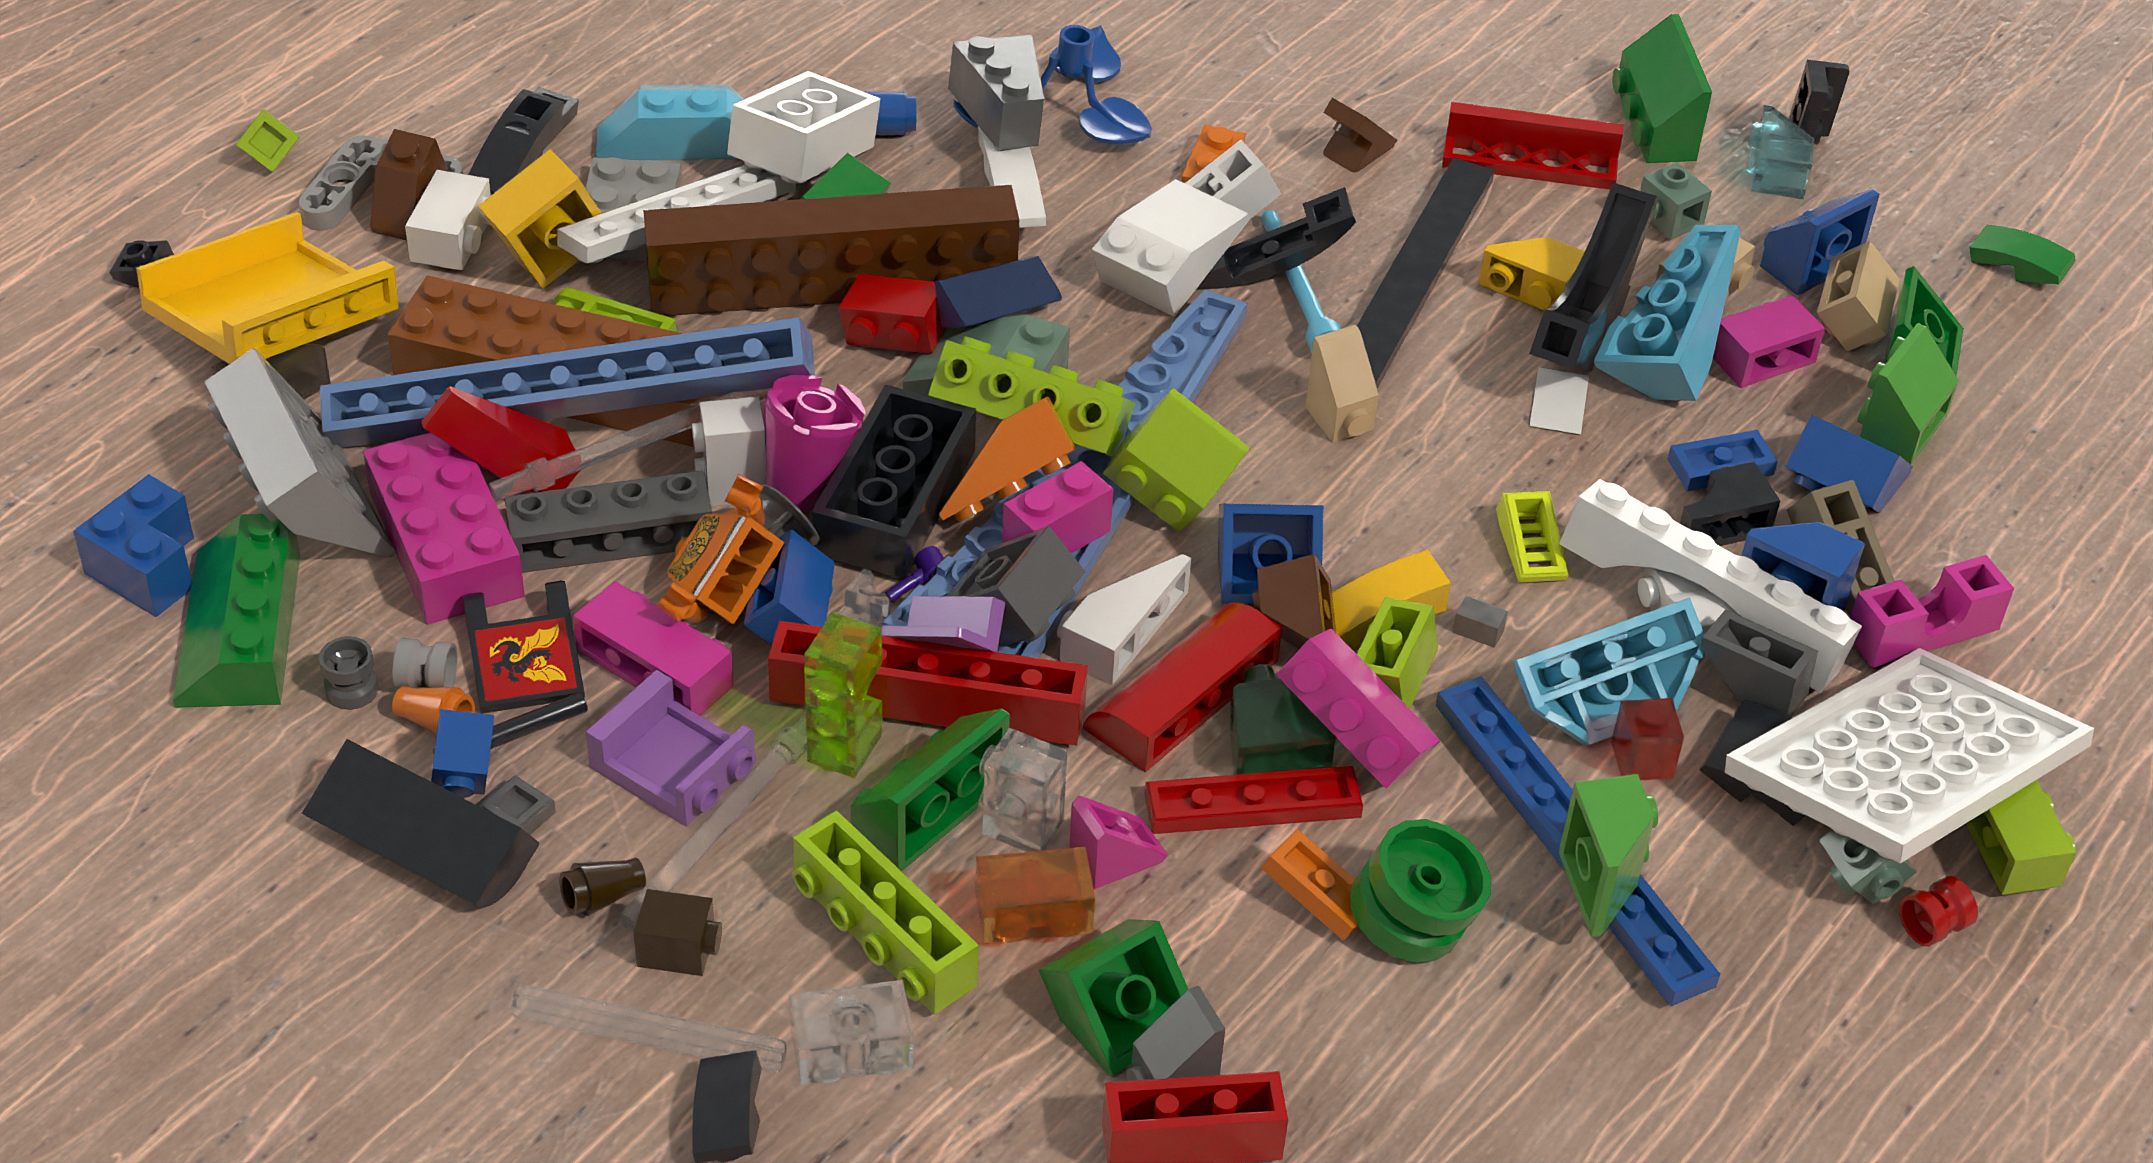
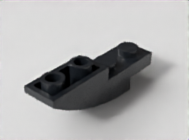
M538 87L534 92L522 89L493 127L468 175L489 178L491 195L543 155V150L577 115L579 99Z

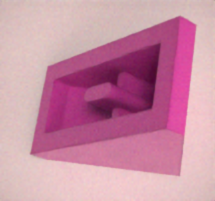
M1080 795L1072 802L1069 853L1094 890L1160 864L1168 856L1142 818Z

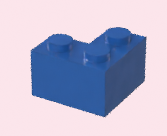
M150 474L73 530L84 574L154 617L159 616L191 590L192 580L184 545L191 541L194 535L185 495Z

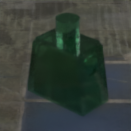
M1258 664L1249 668L1244 674L1245 683H1239L1232 688L1229 725L1233 775L1332 767L1337 737L1281 679H1276L1274 669L1270 665Z

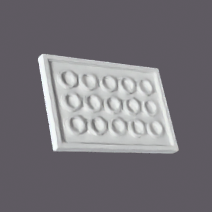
M1918 648L1727 754L1725 773L1745 783L1749 788L1763 792L1788 805L1793 811L1805 814L1829 826L1836 833L1850 837L1877 851L1882 857L1902 863L2091 747L2094 728Z

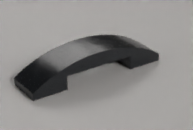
M1343 187L1303 203L1306 217L1228 247L1197 289L1228 288L1264 280L1293 269L1325 251L1345 235L1356 223L1346 188Z

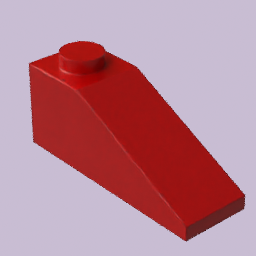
M451 386L446 389L421 421L424 429L511 485L529 493L566 489L584 467L565 429Z

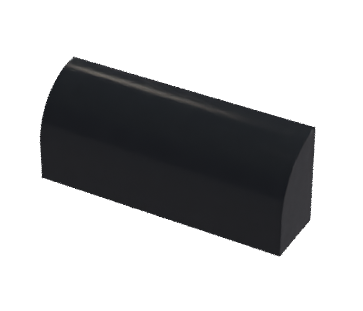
M346 739L301 813L478 907L493 905L512 889L540 844L521 827L349 739Z

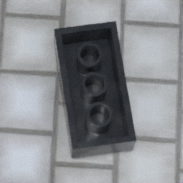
M885 385L812 510V525L820 538L814 547L830 559L906 579L915 564V556L923 549L940 517L939 513L950 499L975 452L976 408Z

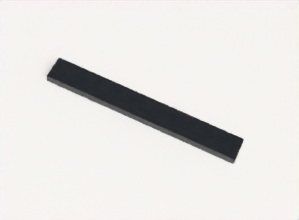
M1457 158L1452 159L1357 324L1377 388L1490 188L1494 178V169Z

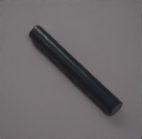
M579 692L493 725L490 749L587 712L588 707L584 696Z

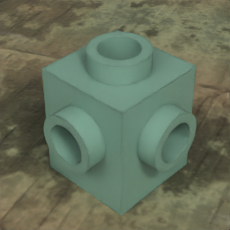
M1678 162L1643 176L1640 191L1659 197L1650 223L1670 240L1690 232L1695 225H1704L1712 190Z
M1831 830L1819 840L1836 865L1830 872L1840 887L1850 896L1858 892L1874 905L1881 899L1896 894L1903 887L1904 882L1917 873L1908 859L1898 863L1884 858L1877 851L1850 837L1840 835L1834 830Z

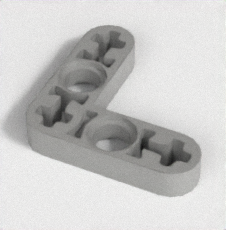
M363 135L353 137L341 146L299 199L302 223L307 228L318 231L329 230L336 227L344 219L372 182H375L376 165L388 140ZM442 155L448 168L447 172L463 174L462 164L457 159ZM341 180H350V181H352V182H350V183H348V184H344V185H334V184H332V183H334V182L341 181Z

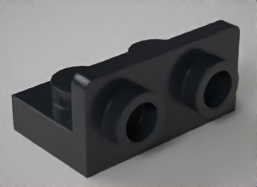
M1807 59L1786 125L1789 157L1791 160L1807 161L1812 145H1818L1821 136H1829L1850 73L1847 64Z

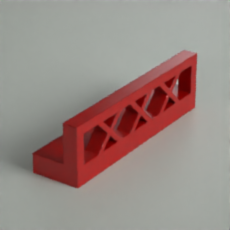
M1451 102L1442 168H1448L1452 159L1457 158L1494 169L1495 175L1610 190L1612 183L1617 181L1618 158L1624 124ZM1453 148L1469 149L1475 152V154L1453 153ZM1503 154L1514 155L1518 160H1503L1499 156ZM1543 161H1557L1561 166H1547ZM1590 165L1608 169L1607 173L1589 171L1585 167Z

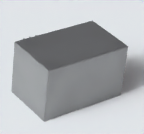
M1465 596L1455 615L1453 633L1495 648L1504 632L1508 611L1487 604L1486 600L1483 601L1480 598L1476 600Z

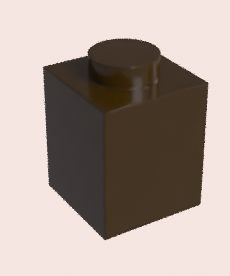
M647 889L633 932L637 967L703 976L708 955L718 954L722 937V922L714 921L713 898Z

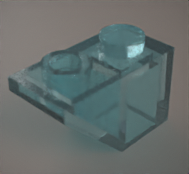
M1764 105L1760 122L1752 121L1748 139V146L1750 148L1745 173L1753 174L1751 191L1804 199L1812 168L1814 138L1773 106Z

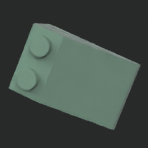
M1030 315L1000 317L966 327H949L945 330L932 354L921 353L903 380V389L929 396L928 393L946 340L962 345L964 336L992 345L989 354L1004 359L1008 350L1036 359L1033 368L1050 373L1052 365L1068 369L1070 327Z

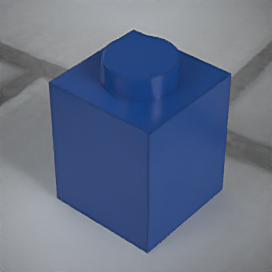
M440 709L431 782L462 798L470 797L474 793L485 794L494 715Z

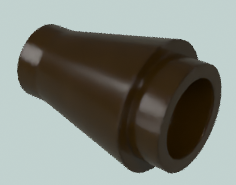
M636 857L618 861L573 863L570 870L563 871L560 874V892L563 902L571 914L574 915L582 912L585 916H590L635 891L645 889L646 875L642 863Z

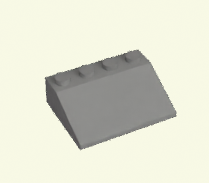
M252 348L205 381L213 398V401L208 404L209 409L224 428H228L229 431L223 434V437L236 456L243 459L244 462L238 466L239 470L252 488L259 491L260 494L254 497V500L270 522L273 523L279 519L294 534L389 557L396 552L341 446L322 432V418L255 348Z

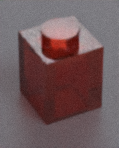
M1672 698L1621 701L1611 740L1620 775L1638 774L1640 780L1674 778L1684 735Z

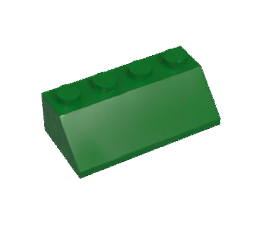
M240 514L197 551L173 696L174 708L281 705L300 552L296 534L291 532L279 519L272 523L264 514Z

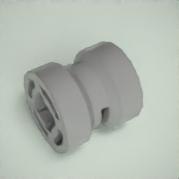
M401 638L394 654L392 669L395 689H399L401 686L417 688L418 686L427 688L454 686L457 672V647L455 643L436 642L433 646H426L418 639Z

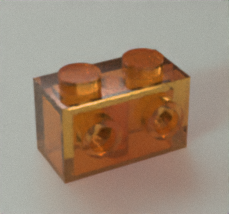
M1085 847L976 857L975 894L983 943L1000 941L1011 943L1023 939L1053 936L1072 937L1077 934L1093 933L1095 894Z

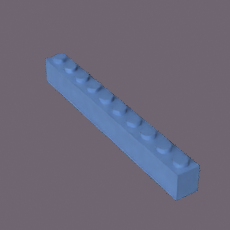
M800 317L321 385L322 432L342 448L404 440L430 433L423 428L421 421L449 386L539 420L772 388L774 381L780 377L793 374L815 376L812 335Z

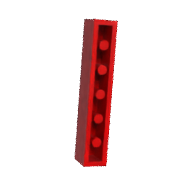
M779 621L768 656L770 701L947 727L962 716L1002 708L1010 714L1009 736L1076 746L1078 744L1086 705L1088 665Z

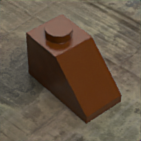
M397 129L393 130L376 165L370 221L372 232L407 240L405 225L436 170L448 171L435 138Z
M1315 554L1257 569L1259 589L1253 591L1254 607L1283 626L1281 635L1283 640L1300 649L1310 638L1332 629L1336 633L1331 579Z

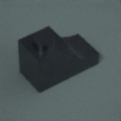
M1754 461L1735 466H1726L1710 471L1704 498L1696 503L1684 506L1680 524L1692 531L1702 532L1710 536L1715 544L1719 546L1742 542L1746 540V536L1751 529L1774 527L1781 500Z

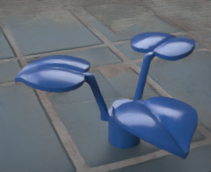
M1069 25L1062 28L1058 47L1050 54L1049 63L1040 78L1042 89L1045 88L1054 70L1068 78L1079 79L1082 77L1085 79L1088 103L1091 108L1084 109L1080 113L1079 125L1088 137L1107 144L1135 143L1151 137V124L1136 105L1119 97H1109L1101 103L1096 98L1094 82H1102L1114 78L1118 75L1121 68L1120 57L1109 43L1102 26L1099 25L1088 29L1080 25ZM954 100V108L959 115L969 124L978 128L976 122L958 100Z

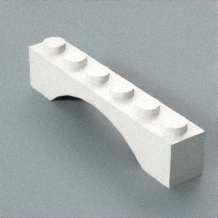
M1601 479L1578 497L1559 543L1600 568L1623 565L1641 566L1680 575L1705 587L1724 600L1741 617L1818 650L1810 687L1820 693L1839 674L1862 625L1849 619L1847 614L1841 609L1822 604L1804 594L1802 589L1796 584L1779 580L1760 569L1753 560L1729 552L1715 544L1710 536L1686 528L1672 520L1670 515L1662 509L1649 507L1629 496L1627 491L1619 485L1606 483Z

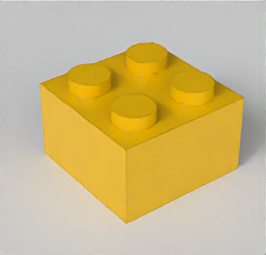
M551 149L478 206L515 260L542 289L579 261L577 257L557 246L558 229L602 214L580 179Z

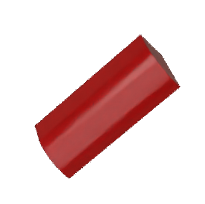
M1236 602L1224 605L1086 718L1083 729L1135 766L1147 772L1278 662L1283 626L1249 605Z

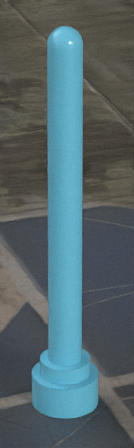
M1274 210L1263 212L1261 221L1266 232L1283 226L1278 214ZM1302 265L1286 271L1285 274L1309 324L1305 339L1312 353L1314 337L1339 330L1341 327L1336 321L1325 317Z

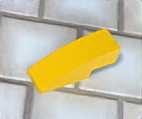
M1428 549L1375 569L1332 593L1336 634L1354 652L1358 651L1366 636L1367 629L1373 622L1385 597L1434 606V615L1445 612L1447 610L1451 582Z

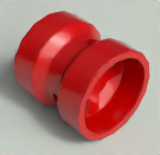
M1946 876L1930 885L1928 892L1918 890L1904 897L1899 905V916L1908 935L1921 946L1930 947L1945 939L1949 930L1951 932H1959L1976 923L1978 906L1971 890L1962 880L1955 876Z

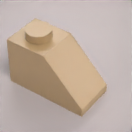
M1352 325L1314 337L1305 408L1332 443L1374 430L1379 394L1359 328L1356 325Z

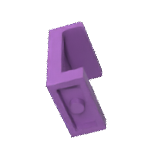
M655 670L586 731L589 767L686 827L699 814L711 810L717 803L720 795L736 780L745 778L752 770L756 760L753 729L742 725L731 735L674 700L673 679L658 670Z

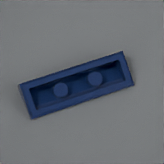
M1031 256L934 282L942 328L966 327L1062 300L1058 287L1039 256Z

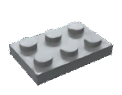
M593 157L585 188L603 214L679 188L682 178L681 163L664 162L661 160L644 161L615 157ZM646 243L640 245L637 249L625 250L605 257V259L647 261Z

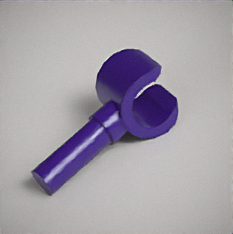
M929 546L920 550L914 560L918 570L912 572L909 577L885 591L886 598L893 602L919 584L921 585L924 582L927 584L937 574V566L944 559L940 550L936 546Z

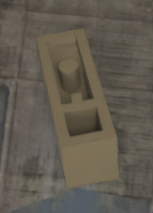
M1854 480L1811 491L1786 509L1792 525L1821 522L1865 543L1845 608L1850 616L1858 592L1894 582Z

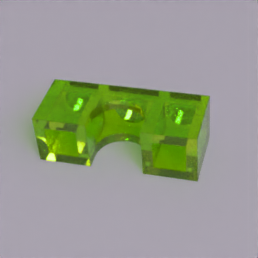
M832 612L804 654L807 762L818 765L826 771L838 772L856 778L882 736V700L866 695L872 679L882 665L881 628Z

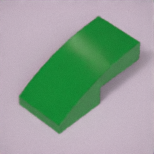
M1987 224L1969 247L1971 262L2014 266L2016 281L2059 285L2076 262L2075 254L2063 246L2041 236L2004 226Z

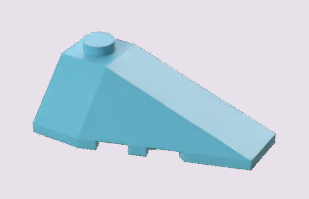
M1695 225L1664 261L1665 271L1651 287L1644 285L1635 296L1638 303L1625 318L1618 315L1609 326L1594 359L1596 367L1654 400L1697 401L1712 364L1741 232L1739 226Z

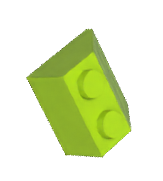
M1172 387L1124 438L1103 474L1150 509L1160 519L1178 532H1181L1206 507L1247 454L1250 447Z

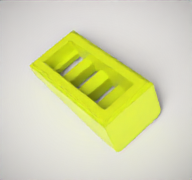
M1550 491L1503 493L1496 507V513L1518 582L1567 580L1569 575L1563 548L1559 544L1561 539ZM1535 519L1536 523L1520 524L1519 520ZM1539 533L1540 537L1523 538L1522 534ZM1544 547L1546 552L1526 553L1525 548ZM1549 561L1550 566L1529 567L1528 562Z

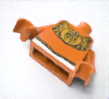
M738 474L725 499V502L736 508L724 514L703 515L689 537H685L678 542L675 548L676 557L670 565L667 574L674 582L656 604L657 608L679 623L681 620H684L690 624L701 623L708 616L709 609L731 624L736 622L785 543L763 527L765 513L759 498L763 489L762 485Z

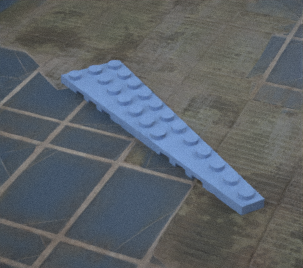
M1204 290L1171 324V328L1155 340L1152 344L1151 352L1141 362L1135 361L1126 370L1125 379L1118 386L1125 388L1122 397L1136 404L1125 437L1172 387L1194 403L1246 318L1247 302ZM1074 444L1076 449L1067 454L1071 462L1068 465L1047 476H1044L1042 470L1038 469L1023 477L1027 487L1002 499L993 508V516L981 528L975 526L964 538V546L953 557L947 555L937 566V574L925 586L919 584L883 621V626H907L912 596H947L985 549L1002 543L1004 503L1082 461L1113 488L1111 531L1071 553L1085 573L1072 588L1075 591L1073 598L1063 607L1055 610L1048 619L1050 623L1048 630L1030 643L1021 640L1003 647L998 645L997 652L1039 658L1135 500L1133 496L1122 490L1103 474L1113 456Z

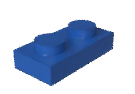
M1758 430L1670 446L1667 459L1687 492L1706 488L1710 471L1754 461L1764 477L1775 474L1778 463Z

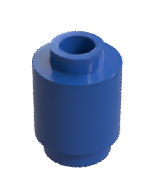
M864 91V93L880 98L876 135H905L906 131H916V96H905V92Z

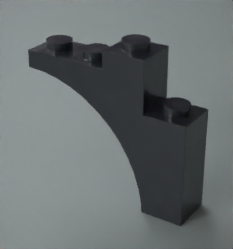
M1614 182L1612 183L1595 230L1573 276L1556 302L1544 310L1529 353L1530 355L1575 370H1593L1594 359L1602 344L1607 328H1609L1618 315L1621 316L1631 287L1629 282L1659 197Z

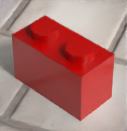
M859 274L838 307L848 345L932 354L947 329L942 328L936 288L933 281Z

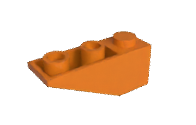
M1049 396L1001 421L939 513L942 520L954 515L959 523L984 510L980 500L998 492L1002 500L1027 487L1023 477L1041 469L1044 476H1047L1071 463L1067 454L1075 450L1076 447Z

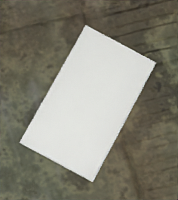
M1538 367L1529 426L1581 435L1589 376Z

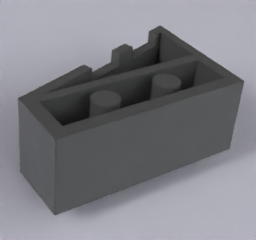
M1032 35L993 39L977 36L969 41L953 42L948 89L998 150L1039 146L1044 95Z

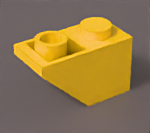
M1550 237L1487 245L1483 252L1478 285L1544 311L1551 307L1562 294L1585 251Z

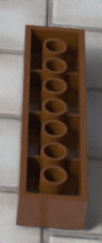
M1012 185L643 210L651 311L664 316L836 304L843 301L859 274L935 282L1018 260L1020 219Z

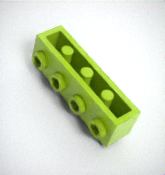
M964 336L962 345L946 340L928 393L929 396L976 408L977 412L1001 420H1005L1049 396L1074 444L1114 456L1124 440L1136 404L1122 397L1125 388L1097 379L1093 388L1078 383L1079 373L1056 365H1052L1050 373L1033 368L1036 359L1009 350L1004 359L989 354L992 345Z
M837 810L793 837L794 870L792 871V876L799 891L807 898L814 897L827 910L831 921L840 931H848L862 944L867 957L875 965H883L896 977L902 991L912 1001L919 1000L933 1015H936L978 986L979 945Z

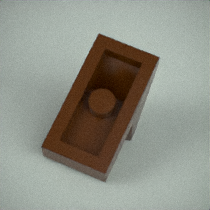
M1333 97L1323 112L1336 121L1333 127L1335 132L1325 147L1323 154L1351 172L1360 171L1393 148L1397 142L1396 138L1366 116Z

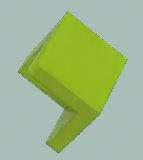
M262 109L236 145L273 172L301 136L268 111Z

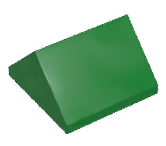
M1912 266L1905 271L1895 305L1884 364L1887 363L1888 355L1896 339L1899 336L1906 338L1915 325L1919 323L1927 327L1957 377L1964 328L1915 266Z

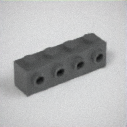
M703 470L504 497L508 530L520 554L522 573L675 552L678 542L685 537H689L699 519L705 514H712Z

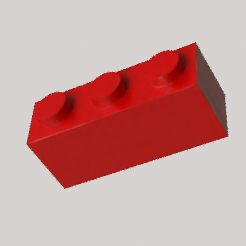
M1280 1071L1105 1083L1102 1128L1107 1163H1247L1283 1159L1288 1115Z

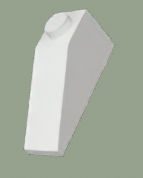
M1239 140L1185 183L1249 213L1250 219L1282 195L1265 165L1242 140Z
M1181 554L1087 595L1075 611L1069 610L1065 613L1059 624L1057 636L1061 638L1060 661L1088 665L1087 674L1113 685L1188 594L1191 558Z

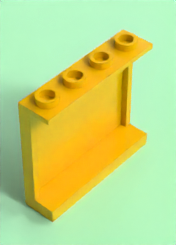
M298 212L136 268L142 310L228 364L252 348H255L267 359L399 309L395 266L383 260L358 270L354 269L304 240L302 218Z

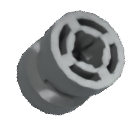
M344 636L328 642L322 648L319 661L322 674L325 677L324 688L327 700L333 706L346 710L362 708L371 703L377 696L378 683L375 671L373 670L374 660L370 645L363 639Z

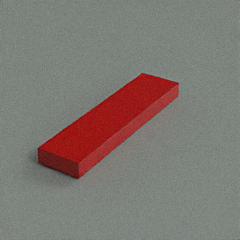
M1353 766L1145 782L1144 795L1153 834L1362 818L1363 802Z

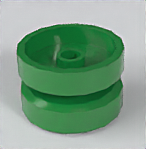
M1428 819L1405 820L1388 830L1373 855L1370 856L1351 885L1350 907L1358 927L1374 945L1389 955L1414 963L1436 961L1452 951L1467 927L1474 922L1491 895V875L1482 854L1468 838L1450 826Z

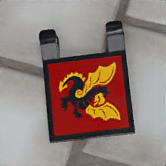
M565 581L545 583L549 615L489 624L483 593L477 592L463 595L481 714L549 704L579 692L585 698Z

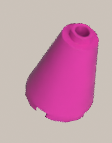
M793 374L780 377L774 381L772 389H769L766 396V484L785 495L802 513H807L814 507L862 427L865 408L854 393L840 384H837L836 391L820 386L821 377Z

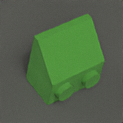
M1638 774L1574 782L1559 855L1591 937L1603 935L1637 887L1642 865L1649 859L1648 842L1652 828H1655L1658 824V809L1654 797L1646 795Z

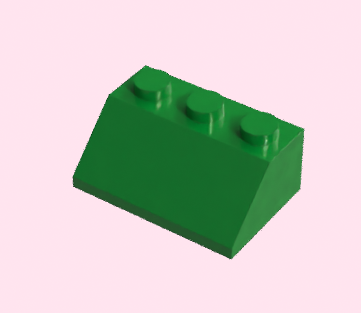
M1670 14L1622 51L1620 66L1614 69L1612 77L1613 90L1616 94H1620L1623 102L1624 118L1631 122L1634 143L1636 146L1641 147L1646 163L1697 161L1712 96V90L1680 15Z
M1001 708L962 716L945 730L942 729L935 732L923 748L909 759L899 761L893 767L890 774L872 789L867 788L859 793L852 805H850L851 824L902 872L1007 785L1010 714Z

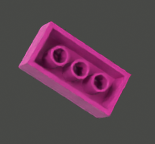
M432 433L363 450L370 495L389 539L396 550V555L427 625L465 614L463 595L482 592L486 608L525 597L520 554L476 461Z

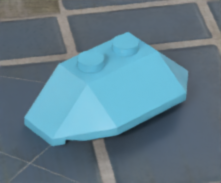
M728 84L641 85L598 126L596 157H615L628 160L738 159L727 154L733 104L745 99Z
M1689 597L1517 659L1512 663L1531 711L1584 746H1588L1676 713L1691 683L1698 662L1705 654L1701 646L1704 632Z

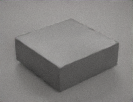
M516 775L479 805L487 811L521 827L529 835L556 813L553 799Z

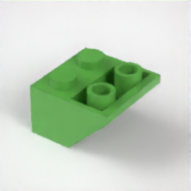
M1917 323L1906 338L1899 336L1890 350L1887 363L1879 362L1876 365L1868 382V388L1873 390L1872 397L1865 401L1857 420L1858 423L1863 424L1860 434L1861 438L1900 455L1910 465L1947 417L1959 381L1926 326Z

